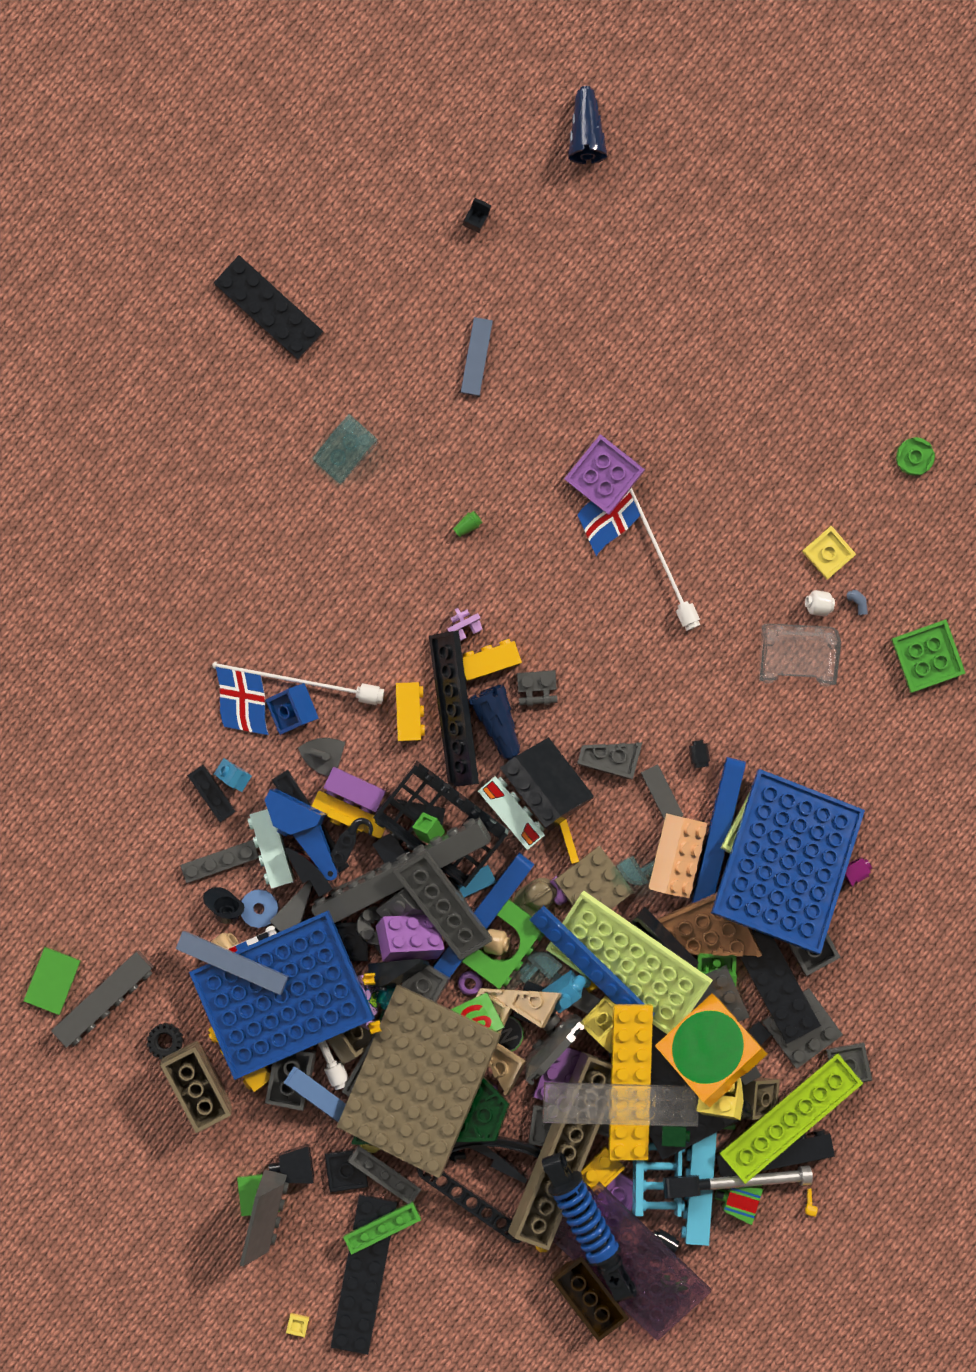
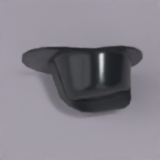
M213 887L204 893V904L214 913L215 919L222 924L235 925L245 909L241 900L236 898L230 891L221 887Z

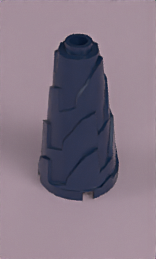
M582 86L577 91L574 114L572 116L568 157L569 160L578 164H586V160L590 159L591 164L607 158L601 115H599L595 92L590 86Z
M497 685L480 691L479 697L474 694L468 700L480 723L482 722L489 738H492L499 754L502 755L503 759L510 761L520 753V745L514 729L515 725L510 712L511 707L506 695V689L504 685Z

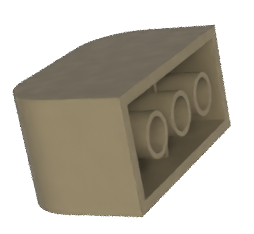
M198 1041L161 1059L160 1066L196 1133L231 1116L232 1105L206 1052Z

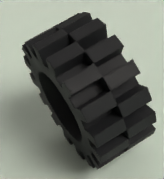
M168 1023L159 1024L154 1027L147 1037L149 1052H152L154 1057L162 1059L181 1049L183 1046L182 1032H179L180 1029ZM161 1034L171 1036V1047L162 1048L159 1046L158 1038Z

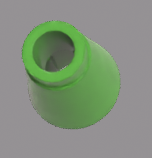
M472 511L471 513L468 512L453 529L461 537L480 528L479 525L483 522L477 513Z

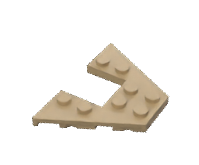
M480 988L476 997L488 993L503 1025H505L512 1010H514L540 1028H544L562 993ZM498 1043L488 1066L491 1067L493 1076L497 1078L504 1090V1095L507 1096L510 1095L527 1061Z

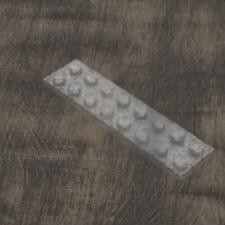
M544 1082L543 1123L698 1126L699 1112H697L699 1097L690 1086Z

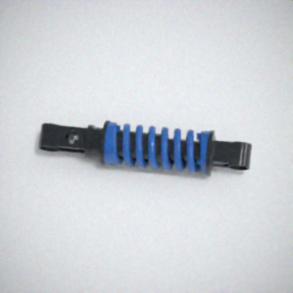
M562 1152L543 1158V1169L552 1182L548 1191L556 1200L557 1206L563 1209L562 1215L567 1218V1224L572 1226L571 1231L576 1235L577 1242L581 1243L582 1251L586 1252L585 1257L590 1266H597L598 1273L604 1277L616 1302L636 1297V1286L630 1279L622 1264L623 1260L618 1254L621 1246L615 1241V1237L611 1233L610 1227L606 1224L605 1218L601 1216L597 1203L592 1199V1194L587 1190V1185L583 1182L581 1172L571 1170Z

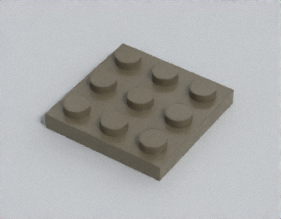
M600 846L596 847L579 862L553 880L572 906L583 891L610 909H613L634 892Z

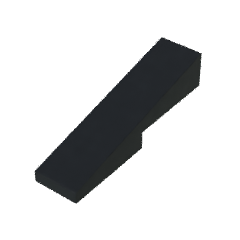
M471 1147V1149L492 1159L490 1167L526 1183L527 1175L493 1147Z

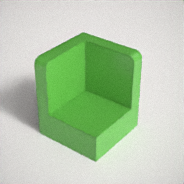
M422 813L412 826L418 838L428 844L431 839L436 836L442 837L445 832L439 820L426 813Z

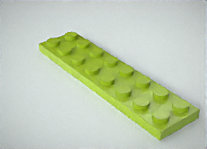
M838 1053L835 1054L722 1150L720 1155L746 1184L859 1088L863 1082Z

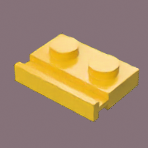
M604 1147L581 1170V1174L583 1175V1181L598 1195L625 1169V1166L619 1160H609V1150Z

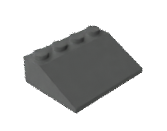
M264 1170L255 1195L240 1266L244 1267L269 1252L271 1245H275L277 1234L274 1233V1230L279 1228L281 1221L278 1213L283 1211L285 1203L282 1195L287 1193L289 1183L286 1182V1174Z

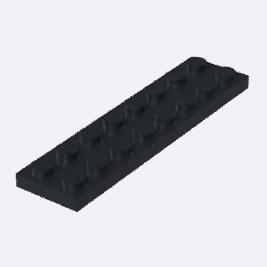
M459 630L429 635L448 784L451 787L479 784Z
M359 1194L353 1230L396 1210L397 1201ZM391 1235L352 1255L350 1251L348 1252L330 1348L369 1354Z

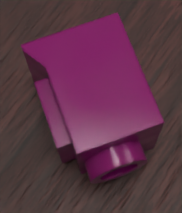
M861 857L850 862L845 873L848 884L854 886L855 882L858 883L869 877L872 866L867 859L864 860Z

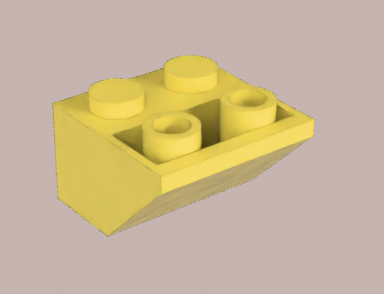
M741 1078L711 1107L699 1098L697 1112L703 1115L741 1120L744 1102Z

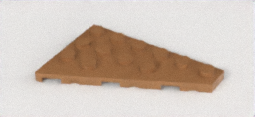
M717 893L657 919L691 954L699 955V953L718 956L735 955L742 957L743 955L762 956V952L750 928L711 914Z

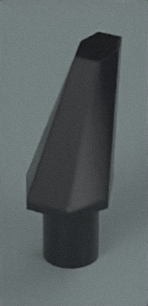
M452 1152L448 1160L455 1164L457 1163L456 1160H466V1152Z

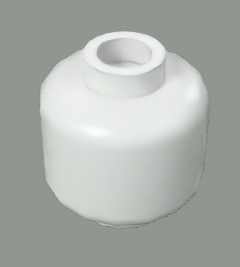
M814 590L805 599V607H807L811 615L825 617L834 610L835 600L829 592Z

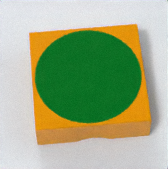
M713 993L655 1045L697 1096L709 1107L730 1090L732 1085L741 1076L748 1073L768 1055Z

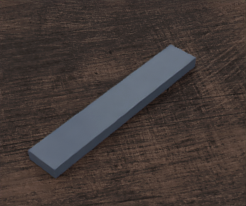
M182 931L176 949L279 995L283 993L289 976L187 931Z

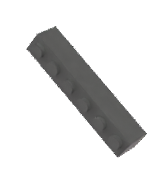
M139 950L136 951L55 1026L51 1032L66 1048L70 1045L74 1047L82 1040L80 1036L85 1031L89 1033L96 1027L94 1023L99 1018L103 1020L110 1014L109 1009L113 1005L117 1007L125 1000L123 996L127 992L131 994L139 987L137 983L141 979L145 981L153 974L151 970L154 966Z

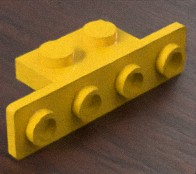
M318 791L312 807L326 813L331 818L330 822L339 826L343 823L348 825L349 828L354 820L365 818L373 825L372 836L379 839L382 838L386 829L385 827L381 828L375 823L373 814L322 791ZM359 825L357 834L359 831L368 833L367 825Z

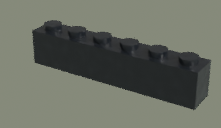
M825 1129L814 1130L812 1134H803L761 1171L835 1157L831 1134L828 1130L825 1131ZM725 1148L719 1149V1152L715 1153L719 1176H738L720 1155V1152Z

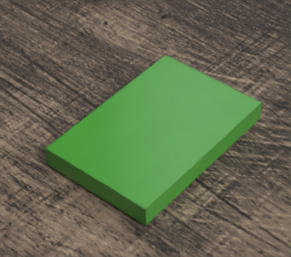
M44 947L24 1002L60 1015L81 960Z

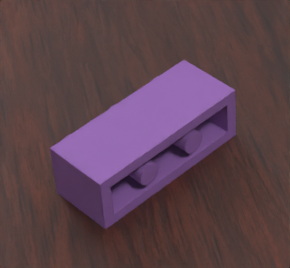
M336 767L332 768L324 785V788L327 789V794L333 797L340 795L344 797V802L353 806L357 803L362 806L361 810L370 814L372 811H377L386 790Z

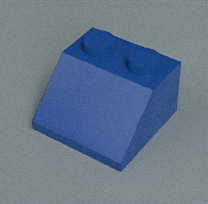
M305 683L286 689L265 700L279 735L319 719Z

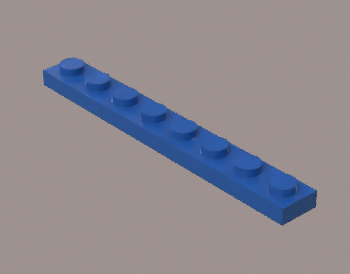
M544 905L530 918V921L615 1004H644Z

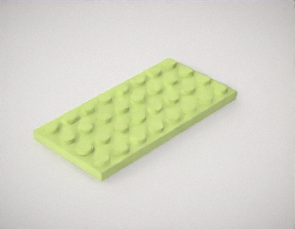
M585 891L580 894L562 923L644 1004L653 1005V1012L655 1014L652 1024L666 1034L691 1013L713 981ZM550 941L546 948L547 951L588 978Z

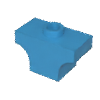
M223 758L214 773L225 784L243 792L252 777L248 772Z

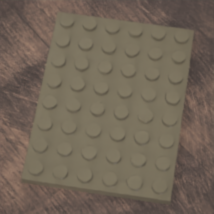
M396 985L380 1023L382 1032L376 1033L337 1128L440 1178L502 1034L401 985Z

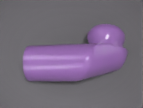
M555 876L550 881L557 889V896L554 898V902L557 905H562L567 902V898L553 881L557 878Z

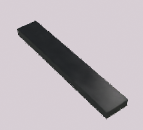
M289 770L272 779L278 790L311 806ZM322 824V830L332 852L335 842ZM347 862L343 866L338 867V874L349 867Z

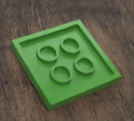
M946 619L891 639L910 693L966 674Z

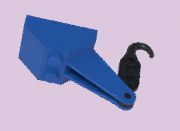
M270 789L265 798L272 824L278 828L277 832L284 836L293 835L326 879L330 881L338 877V867L346 864L356 844V834L359 825H367L369 829L368 835H372L373 825L368 819L358 818L339 836L331 852L321 827L327 816L326 813L278 789Z

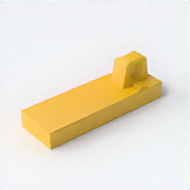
M565 819L559 825L561 826L570 860L573 864L579 862L567 820Z

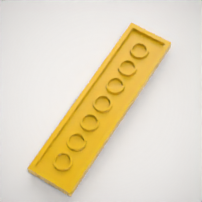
M613 1004L609 1160H648L652 1004Z

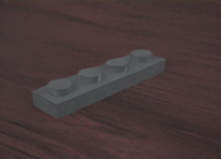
M254 840L180 866L185 881L188 883L259 858V854Z
M360 1145L356 1147L347 1160L406 1203L414 1201L421 1191L420 1187Z

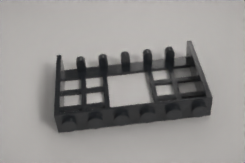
M416 761L377 810L373 819H375V823L378 826L387 828L391 831L390 834L394 838L403 840L406 846L413 851L417 846L421 844L425 846L426 844L412 834V826L409 830H406L397 821L404 812L416 821L419 817L408 809L415 798L427 806L422 813L427 814L442 795L468 815L464 822L471 818L475 820L480 817L486 829L497 837L496 841L490 848L486 845L481 847L486 853L479 862L467 854L456 860L454 864L450 863L440 868L444 874L452 877V881L455 884L466 888L508 836L509 830L419 761ZM412 774L423 781L416 791L405 785ZM426 784L438 792L430 803L419 795ZM401 788L412 795L405 805H402L394 798ZM390 802L401 809L394 819L383 812ZM464 857L475 865L468 875L457 868Z

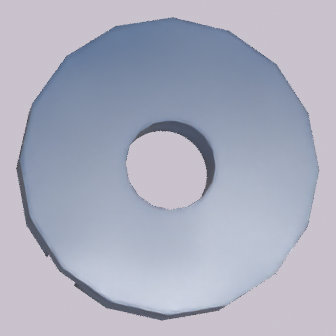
M253 890L246 894L241 901L245 907L241 917L251 927L261 928L271 924L270 920L278 913L277 900L267 890ZM255 904H263L265 909L262 914H257L254 911Z

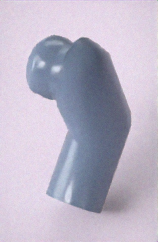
M858 590L848 591L847 599L857 604L858 615L868 614L866 597Z

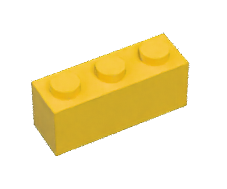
M510 639L499 642L500 646L492 648V645L481 648L482 652L474 654L473 651L462 654L467 681L521 664L515 641L511 642Z
M419 682L396 683L398 741L421 740V736H425V725H421V717H424V705H420V698H424L423 686H420Z

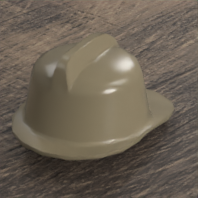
M537 878L516 893L514 903L533 916L543 905L548 908L554 903L557 889L550 883V879Z

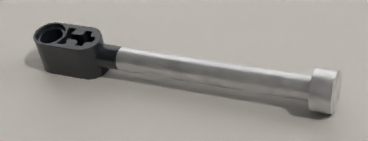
M799 1166L797 1171L756 1174L746 1184H744L739 1176L699 1179V1175H685L663 1178L664 1198L700 1196L701 1191L795 1182H799L801 1186L812 1185L813 1182L810 1166Z

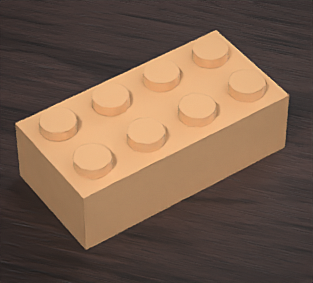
M666 813L648 889L690 898L707 823Z

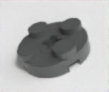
M377 907L366 909L359 915L356 921L358 936L364 940L363 942L372 946L379 945L377 931H374V928L371 927L374 921L379 923L382 919L375 911Z

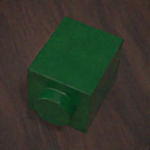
M662 1125V1146L686 1147V1143L690 1141V1131H686V1126Z

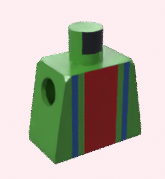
M761 1186L728 1188L727 1190L717 1189L714 1199L724 1202L722 1208L726 1213L752 1225L763 1189Z

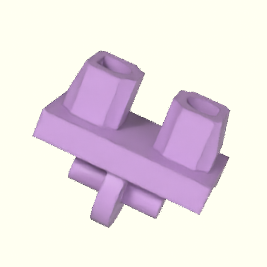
M459 608L455 609L457 615L451 617L453 623L458 620L461 622L447 628L448 632L459 630L460 640H463L467 637L462 628L469 625L473 634L481 631V618L477 613L464 620V617L470 615L468 610L460 612Z

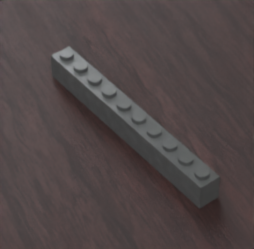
M480 817L475 820L471 818L464 822V826L458 829L454 827L447 831V835L443 837L436 836L430 840L429 844L425 846L421 844L414 848V852L408 855L406 853L396 858L395 862H386L380 866L379 870L367 872L363 875L364 878L350 881L343 889L340 887L336 888L330 893L331 895L317 898L311 911L314 916L329 911L334 923L403 888V884L394 874V869L422 851L427 850L437 865L442 868L489 844L491 836Z

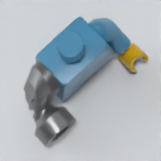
M570 970L543 989L542 992L562 993L543 1029L549 1031L560 1022V1018L555 1012L561 1013L577 1002L582 996L583 987L587 989L588 993L598 989V987L590 979L581 975L576 976Z

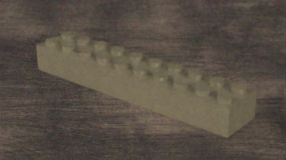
M581 1051L508 1232L515 1239L546 1250L550 1249L563 1217V1209L557 1206L556 1200L548 1191L552 1182L543 1169L542 1159L562 1152L571 1170L581 1172L610 1102L611 1062Z

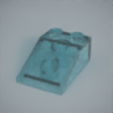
M348 414L312 460L341 485L379 441Z

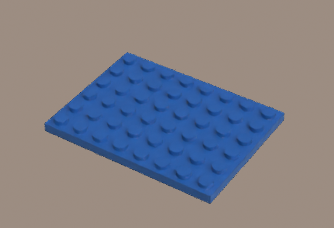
M758 769L711 914L812 953L821 954L865 810Z
M329 911L235 952L289 976L281 995L211 964H206L189 972L234 1080L375 1019Z

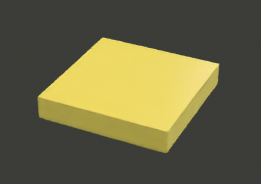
M832 526L802 550L804 555L826 580L856 555Z

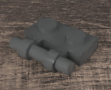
M555 670L517 673L518 692H526L525 698H519V706L527 705V707H533L535 704L548 706L550 703H558L557 695H549V690H557ZM532 691H543L544 696L532 697Z

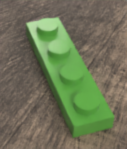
M412 1201L343 1235V1238L352 1255L421 1221V1217Z

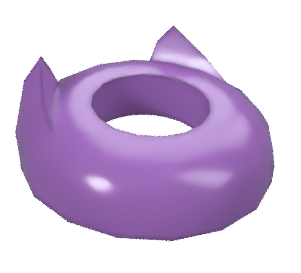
M474 971L462 973L458 980L460 991L468 996L477 995L483 985L480 974ZM472 978L475 980L476 985L473 989L466 988V979Z

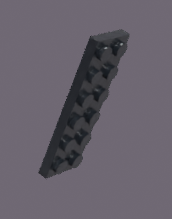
M240 255L214 281L216 287L298 361L324 333L322 329Z
M752 929L751 932L762 952V956L743 955L740 958L785 1042L788 1044L820 1027L821 1024L774 938Z

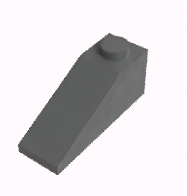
M310 880L270 920V923L279 932L302 922L313 889Z

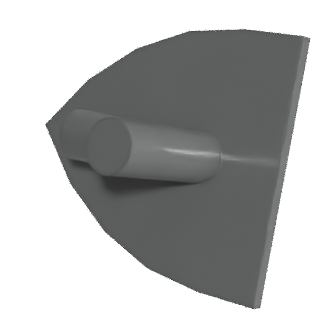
M317 738L304 743L298 749L302 758L312 769L329 777L332 768H338L346 742L332 738Z

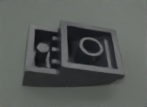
M292 846L284 849L302 883L310 880L319 897L335 888L332 881L326 879L308 855Z

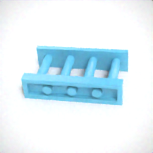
M649 1142V1150H657L653 1142ZM685 1149L675 1153V1162L633 1160L632 1214L634 1216H643V1211H646V1209L674 1210V1215L682 1217V1212L685 1209V1203L682 1198H674V1202H649L643 1199V1192H646V1190H664L663 1182H646L644 1180V1172L647 1170H674V1176H682V1153L685 1152Z

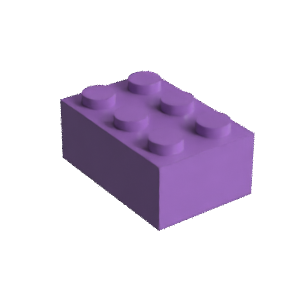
M426 915L384 916L376 925L383 962L416 958L422 960L437 959L444 951L442 936Z

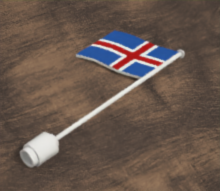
M631 488L610 515L592 501L588 502L578 513V518L596 556L608 543L624 533L641 516L680 602L677 606L676 614L682 627H685L686 631L699 626L700 618L693 603L689 604L688 601H683L633 489Z
M217 662L212 664L213 668L217 671L220 686V714L224 727L269 735L265 720V693L261 676L354 693L356 698H359L358 702L371 705L382 704L385 689L362 683L361 687L358 686L357 690L217 664Z

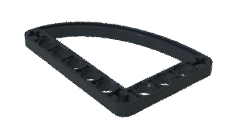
M498 1136L497 1141L456 1142L452 1152L471 1147L489 1146L512 1149L538 1158L542 1148L524 1141ZM417 1168L419 1177L511 1242H522L515 1239L508 1232L513 1220L445 1171L442 1173V1176L446 1177L445 1184L437 1185V1177H432L427 1172L423 1174V1170ZM454 1187L461 1188V1193L458 1196L451 1194ZM469 1198H476L474 1206L466 1205V1201ZM485 1208L491 1209V1214L488 1217L481 1215L482 1210ZM499 1219H506L504 1227L496 1226V1222Z

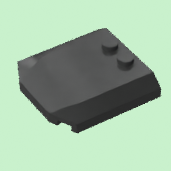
M577 1014L563 1016L553 1029L545 1032L547 1035L543 1040L539 1038L532 1046L534 1050L525 1059L527 1061L525 1064V1077L529 1084L533 1085L534 1079L536 1080L539 1076H542L575 1040L580 1029H584L585 1026L581 1017Z

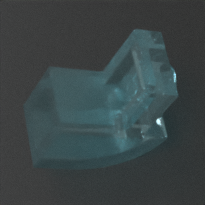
M631 855L616 864V867L623 878L629 883L644 885L649 883L645 875H652L655 859L640 868L635 858Z
M536 951L527 956L531 964H526L519 971L521 973L519 978L526 983L539 969L550 980L563 965L552 954L546 951Z

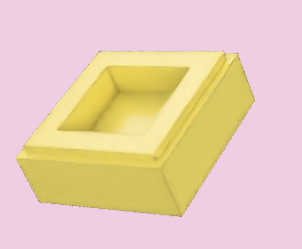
M291 1313L286 1333L305 1338L309 1317Z

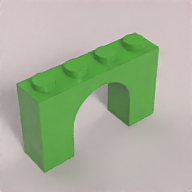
M508 899L497 916L510 924L518 932L520 944L516 953L507 959L498 960L478 949L462 961L498 989L508 985L512 979L509 977L513 970L516 972L523 964L521 962L522 958L525 955L529 956L535 948L532 946L536 939L540 941L544 936L530 921L532 916L510 899Z

